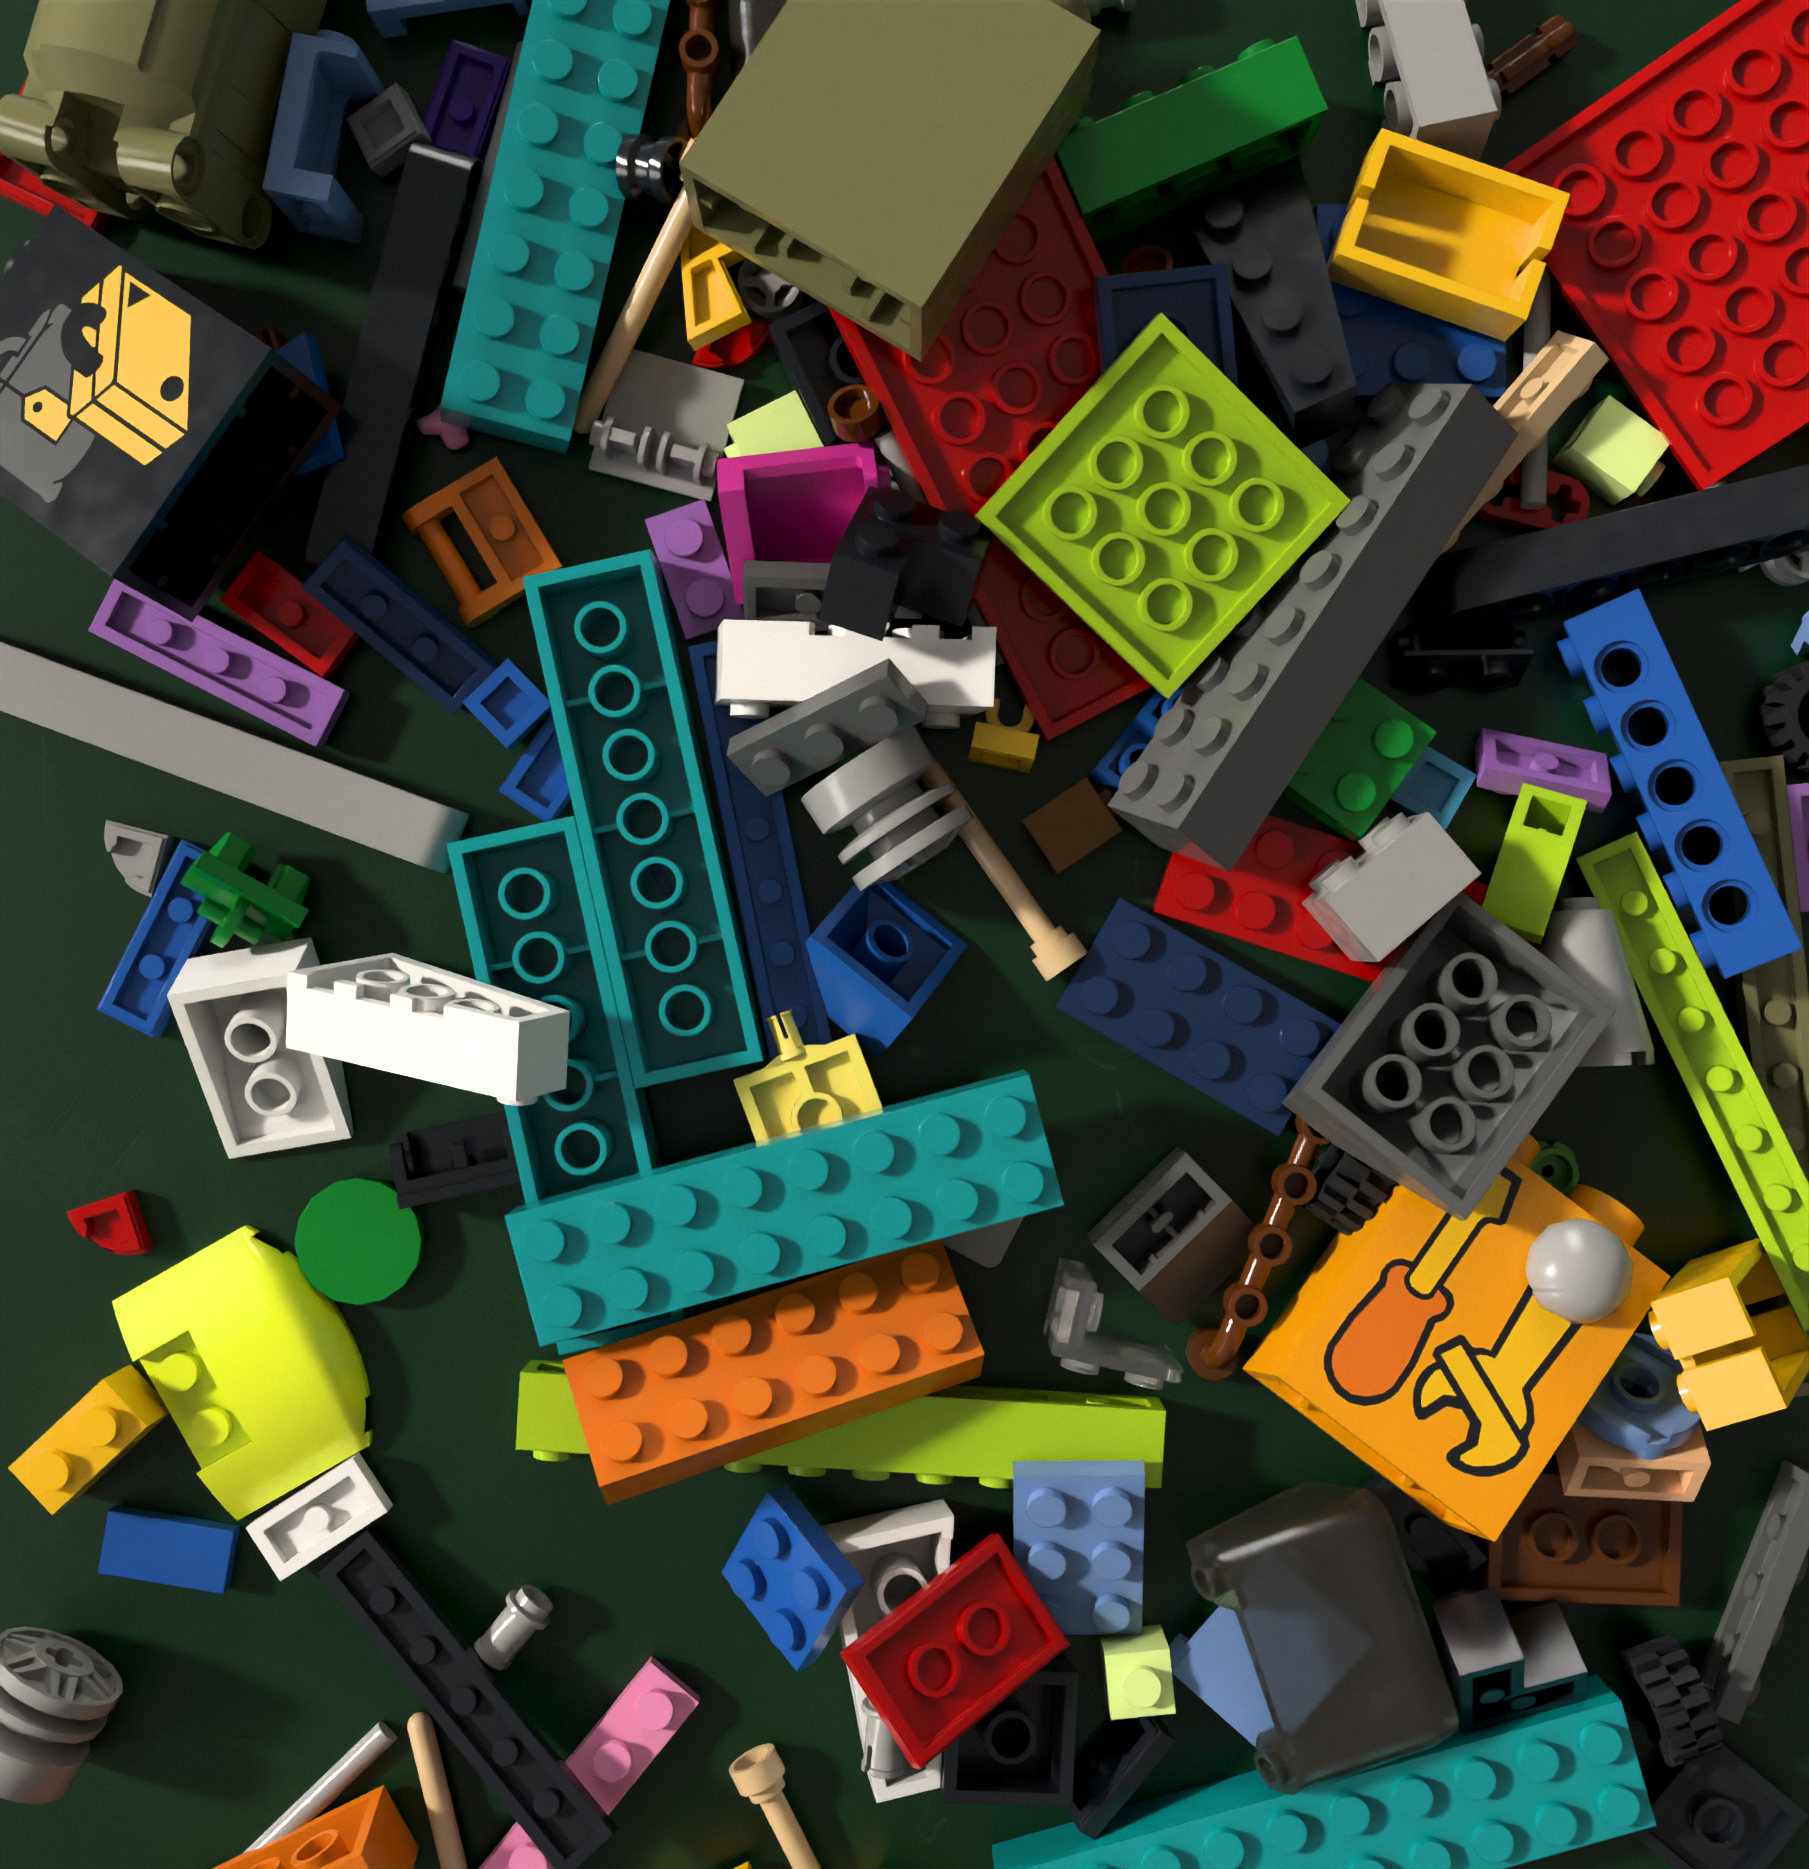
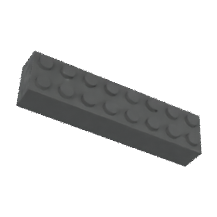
M1388 383L1371 400L1367 408L1366 417L1350 441L1344 444L1335 454L1332 460V468L1326 475L1351 502L1190 675V682L1174 706L1165 712L1157 722L1154 736L1138 760L1129 766L1120 778L1118 790L1107 806L1156 846L1227 872L1232 870L1518 436L1513 427L1473 384Z

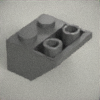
M1177 1146L1088 1232L1087 1236L1097 1250L1177 1327L1249 1257L1251 1252L1248 1249L1247 1237L1255 1224L1200 1166Z

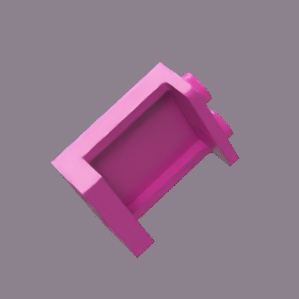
M873 441L717 459L718 497L736 605L743 604L744 560L831 563L833 552L869 486L881 490H892L889 465L876 466Z

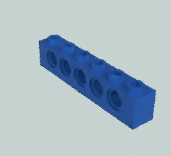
M1639 588L1564 621L1563 629L1567 638L1556 642L1572 677L1584 673L1594 695L1583 700L1586 711L1598 735L1610 731L1620 754L1609 758V761L1623 792L1627 793L1634 789L1637 790L1646 813L1635 817L1650 851L1653 852L1663 848L1673 871L1663 875L1662 878L1677 911L1690 907L1700 931L1690 934L1689 938L1704 970L1716 966L1720 976L1726 979L1802 949L1803 946ZM1615 653L1629 654L1638 662L1640 675L1631 685L1625 687L1613 686L1602 676L1601 665L1603 661ZM1640 711H1653L1659 714L1666 724L1664 739L1652 746H1643L1636 743L1628 733L1629 719ZM1679 769L1690 777L1693 790L1690 798L1684 804L1669 805L1658 798L1655 792V780L1662 771ZM1695 827H1704L1711 830L1719 840L1717 856L1711 862L1704 865L1690 862L1682 852V840L1685 834ZM1725 886L1737 888L1746 900V909L1743 916L1730 924L1717 922L1709 911V900L1712 894Z

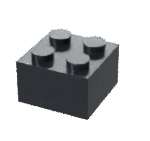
M1057 1655L942 1751L940 1788L936 1789L942 1803L1072 1807L1079 1672L1065 1655Z

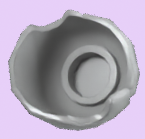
M1573 1218L1551 1224L1542 1231L1529 1246L1525 1272L1529 1285L1533 1289V1295L1543 1309L1567 1320L1570 1324H1586L1600 1320L1614 1313L1630 1292L1633 1263L1622 1240L1611 1230L1593 1221Z

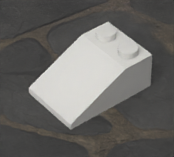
M311 937L189 958L186 960L167 994L229 1159L352 1138L354 1129L342 1061L286 1048L288 971L321 966Z

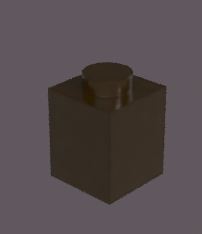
M1086 777L1019 823L1054 876L1123 831L1115 820L1120 816L1107 806L1113 795L1103 783L1093 787Z

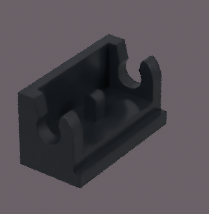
M505 1111L395 1135L396 1143L389 1145V1157L398 1195L396 1198L399 1209L521 1183Z

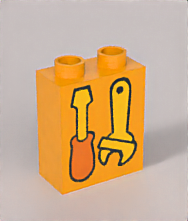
M1530 1134L1526 1136L1467 1220L1460 1221L1397 1182L1394 1185H1390L1386 1191L1388 1195L1382 1204L1378 1203L1375 1206V1213L1368 1221L1364 1219L1359 1230L1356 1232L1353 1230L1351 1235H1345L1340 1231L1337 1232L1242 1368L1446 1525L1493 1542L1497 1540L1650 1309V1301L1662 1291L1671 1277L1633 1248L1645 1227L1631 1210L1611 1196L1587 1185L1577 1184L1569 1196L1566 1197L1530 1169V1166L1541 1152L1539 1143ZM1573 1218L1593 1221L1611 1230L1622 1240L1633 1263L1630 1292L1614 1313L1600 1320L1586 1324H1570L1567 1320L1543 1309L1533 1295V1289L1529 1285L1525 1272L1529 1246L1542 1231L1551 1224Z

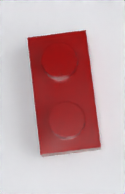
M257 550L220 599V602L321 677L329 680L360 639V636L302 589L303 582L266 554Z

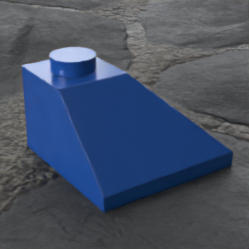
M889 881L872 885L862 892L854 884L805 942L828 1018L847 1034L855 1033L858 1042L877 1058L884 1053L913 1019L968 947L963 940Z

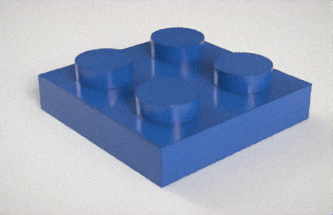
M786 1483L767 1491L721 1572L731 1585L733 1592L745 1603L767 1632L771 1642L780 1649L796 1672L817 1661L865 1584V1581Z

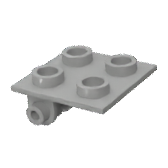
M632 349L606 402L602 420L595 419L593 422L589 443L594 445L589 470L695 499H705L706 502L711 503L717 483V459L724 458L725 452L723 448L727 447L730 436L726 424L734 421L744 379Z

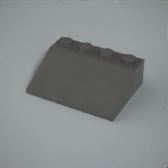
M1461 891L1406 938L1282 1104L1335 1146L1460 1221L1467 1220L1616 1011Z

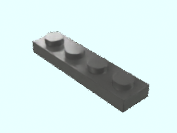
M1785 1459L1782 1462L1699 1674L1701 1677L1699 1681L1703 1689L1707 1690L1711 1699L1709 1701L1711 1708L1718 1717L1736 1724H1740L1746 1707H1750L1759 1694L1761 1668L1769 1648L1775 1646L1781 1638L1784 1629L1783 1612L1792 1589L1799 1586L1803 1581L1808 1566L1806 1554L1809 1549V1469Z

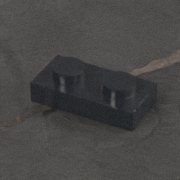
M1381 1474L1377 1477L1374 1476L1352 1494L1438 1600L1488 1560L1465 1531L1446 1525Z

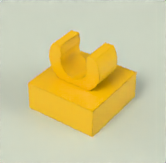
M994 698V707L986 710L984 723L976 722L967 760L1029 773L1035 759L1039 735L1029 733L1034 718L1027 705H1025L1021 722L1016 726L1007 727L998 719L1000 699Z

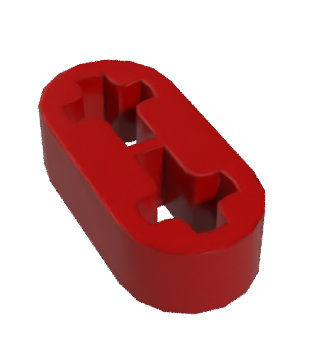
M1521 463L1504 480L1503 490L1520 494ZM1547 470V499L1557 492L1563 494L1562 504L1571 508V513H1567L1557 521L1551 519L1552 509L1548 506L1539 510H1525L1520 507V498L1505 497L1496 506L1490 504V501L1484 503L1474 516L1486 522L1531 533L1586 519L1590 509V498L1587 489L1579 480Z

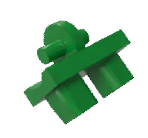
M227 832L209 852L204 850L189 867L180 884L205 897L197 913L218 924L210 942L220 948H223L228 943L233 934L254 945L258 942L264 931L284 941L294 928L301 926L309 909L302 906L310 878L295 868L280 863L274 868L266 884L245 874L244 872L257 850L251 843L232 832Z

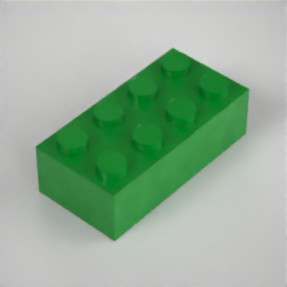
M1297 36L1275 44L1274 39L1259 41L1240 53L1237 58L1238 61L1218 70H1215L1213 65L1199 67L1183 76L1178 81V87L1157 96H1154L1152 91L1141 92L1124 101L1117 108L1118 113L1094 122L1092 117L1081 118L1075 122L1053 157L1095 246L1180 210V207L1293 156L1299 155V158L1305 156L1328 111V107Z

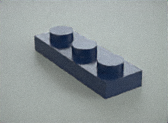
M347 534L311 572L301 586L302 589L453 714L462 707V702L496 670L497 661Z

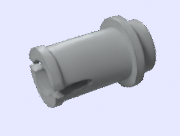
M524 1584L520 1590L513 1589L506 1596L507 1606L484 1635L475 1642L474 1647L477 1654L492 1668L506 1670L510 1666L512 1659L536 1630H543L549 1625V1613L553 1610L552 1602L535 1586Z
M865 1697L862 1701V1710L868 1716L861 1770L863 1772L869 1771L868 1775L877 1778L890 1779L899 1777L904 1772V1754L868 1697Z

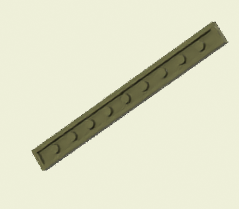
M1783 755L1718 762L1803 946L1800 950L1734 975L1733 980L1740 1044L1809 1183V989ZM1725 886L1724 896L1727 924H1730L1743 916L1746 909V900L1737 888ZM1786 1293L1769 1298V1310L1790 1304ZM1809 1372L1794 1397L1809 1396Z

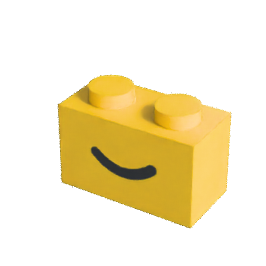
M129 1364L102 1379L13 1462L8 1469L48 1512L54 1515L83 1495L170 1412L156 1390Z

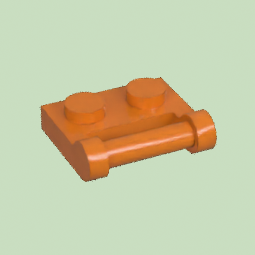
M497 456L417 503L402 515V520L412 536H420L461 606H459L457 612L467 628H472L486 622L502 608L526 595L522 577L564 568ZM453 512L457 514L497 581L496 584L484 591L480 589L441 523L445 517Z

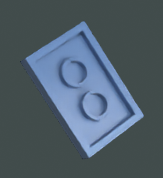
M1143 1460L1013 1461L1014 1558L1064 1635L1142 1634L1145 1470Z

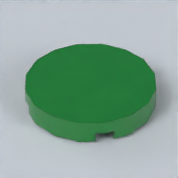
M372 1177L349 1178L332 1183L312 1197L299 1217L294 1244L299 1267L315 1289L334 1301L363 1305L386 1299L411 1280L423 1259L425 1246L423 1247L424 1224L422 1215L416 1206L399 1209L395 1185L387 1180Z

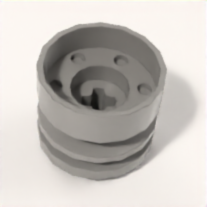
M915 726L884 739L858 755L815 785L800 799L823 835L839 831L850 825L857 832L858 836L838 855L843 865L867 851L874 858L875 861L852 878L860 892L872 885L898 880L949 847L964 825L974 819L966 804L951 811L942 818L934 810L936 806L957 791L952 783L939 785L924 793L919 787L917 781L935 765L937 759Z
M24 1626L6 1629L0 1634V1798L16 1803L44 1804L59 1800L71 1788L90 1753V1740H93L103 1730L107 1722V1715L115 1708L123 1693L122 1679L118 1672L96 1650L72 1637L49 1629Z

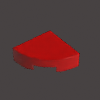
M750 316L751 323L696 350L692 365L716 372H726L743 366L755 358L765 347L769 340L766 335L768 325L772 323Z
M135 1190L66 1212L73 1227L82 1237L89 1238L104 1249L119 1255H136L154 1249Z

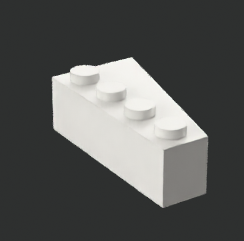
M395 953L288 971L286 1048L497 1097L498 1102L511 1106L531 1105L538 1101V1096L566 1089L570 1011Z

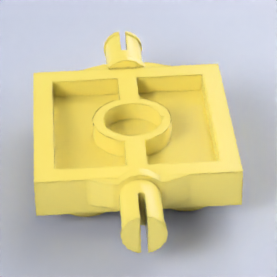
M792 1009L780 1013L788 1038L784 1035L777 1015L765 1019L768 1022L780 1055L776 1056L764 1068L733 1079L756 1141L883 1107L856 1034L848 1035L825 1045H804L793 1018Z

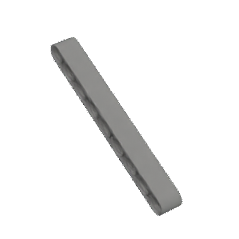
M0 641V711L414 864L448 874L451 863L446 844L460 841L470 814Z

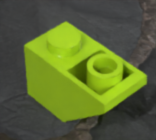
M1524 782L1514 807L1482 908L1522 939L1541 944L1573 849L1587 800Z

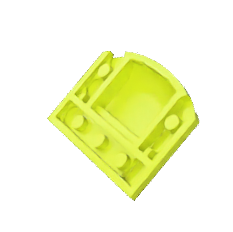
M248 1224L112 1301L116 1318L132 1361L140 1360L201 1467L197 1475L221 1505L237 1521L368 1447L372 1443L373 1428L364 1433L366 1419L365 1398L371 1395L367 1374L353 1334L342 1313L331 1298L312 1286L299 1267L297 1257L290 1251L282 1254L278 1249L254 1238L253 1236L261 1231Z

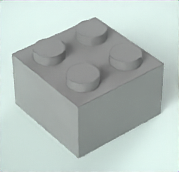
M1401 812L1391 820L1388 816L1384 817L1368 829L1363 837L1357 840L1363 850L1354 858L1350 856L1342 862L1336 859L1316 874L1308 883L1314 892L1302 902V905L1351 961L1380 962L1482 873L1429 812L1406 817Z

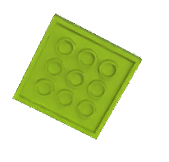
M1160 313L1141 331L978 511L974 518L990 530L996 539L1163 697L1169 699L1344 510L1351 500L1165 315Z

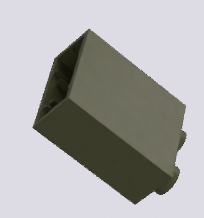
M787 0L679 163L693 226L922 362L1089 102L1101 30L1091 24V14L1083 0Z

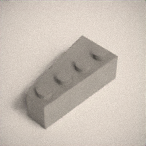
M1355 0L1361 28L1374 27L1370 30L1368 38V65L1373 86L1386 85L1384 91L1386 119L1382 120L1381 128L1479 162L1493 122L1498 120L1501 115V94L1497 82L1494 79L1488 80L1483 64V34L1478 24L1471 25L1466 9L1467 0Z

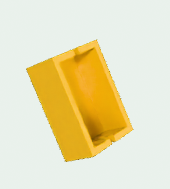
M1381 128L1364 157L1346 208L1348 213L1341 223L1327 263L1330 281L1505 342L1527 320L1546 263L1541 260L1552 249L1570 193Z
M1759 1238L1689 1260L1662 1291L1650 1301L1653 1310L1649 1312V1323L1653 1335L1663 1350L1670 1349L1674 1359H1679L1683 1367L1681 1374L1677 1375V1386L1680 1396L1689 1412L1692 1414L1699 1413L1706 1431L1786 1409L1809 1372V1337L1801 1326L1791 1303L1749 1316L1746 1310V1305L1785 1293Z

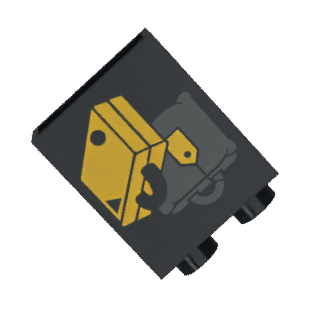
M55 204L33 237L13 252L6 264L3 280L0 282V494L112 578L193 622L343 406L271 347Z

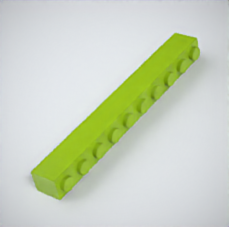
M530 1360L520 1372L515 1450L533 1451V1458L537 1460L565 1461L571 1459L572 1453L590 1454L563 1361ZM954 1385L726 1464L724 1468L737 1473H755L762 1470L763 1464L788 1466L790 1474L803 1477L823 1476L826 1474V1468L852 1470L851 1475L854 1478L869 1481L886 1480L890 1477V1472L914 1473L917 1481L935 1485L950 1484L953 1482L954 1476L979 1477V1484L986 1487L1013 1488V1461L1143 1460L1145 1487L1162 1488L1166 1410L1159 1397Z

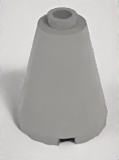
M1598 897L1559 899V911L1551 912L1539 946V952L1616 1011L1577 1067L1632 1065V1052H1636L1637 1065L1655 1064V1050L1613 910L1599 909Z

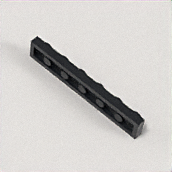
M375 1528L366 1529L318 1573L554 1869H576L616 1832L618 1827Z

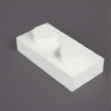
M357 1453L255 1519L246 1527V1530L278 1579L282 1581L387 1513L393 1504L361 1454Z

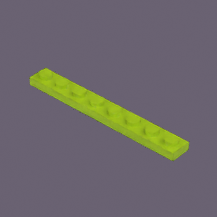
M1636 831L1578 857L1576 861L1593 896L1598 897L1599 909L1613 910L1633 979L1804 1331L1809 1330V1183Z

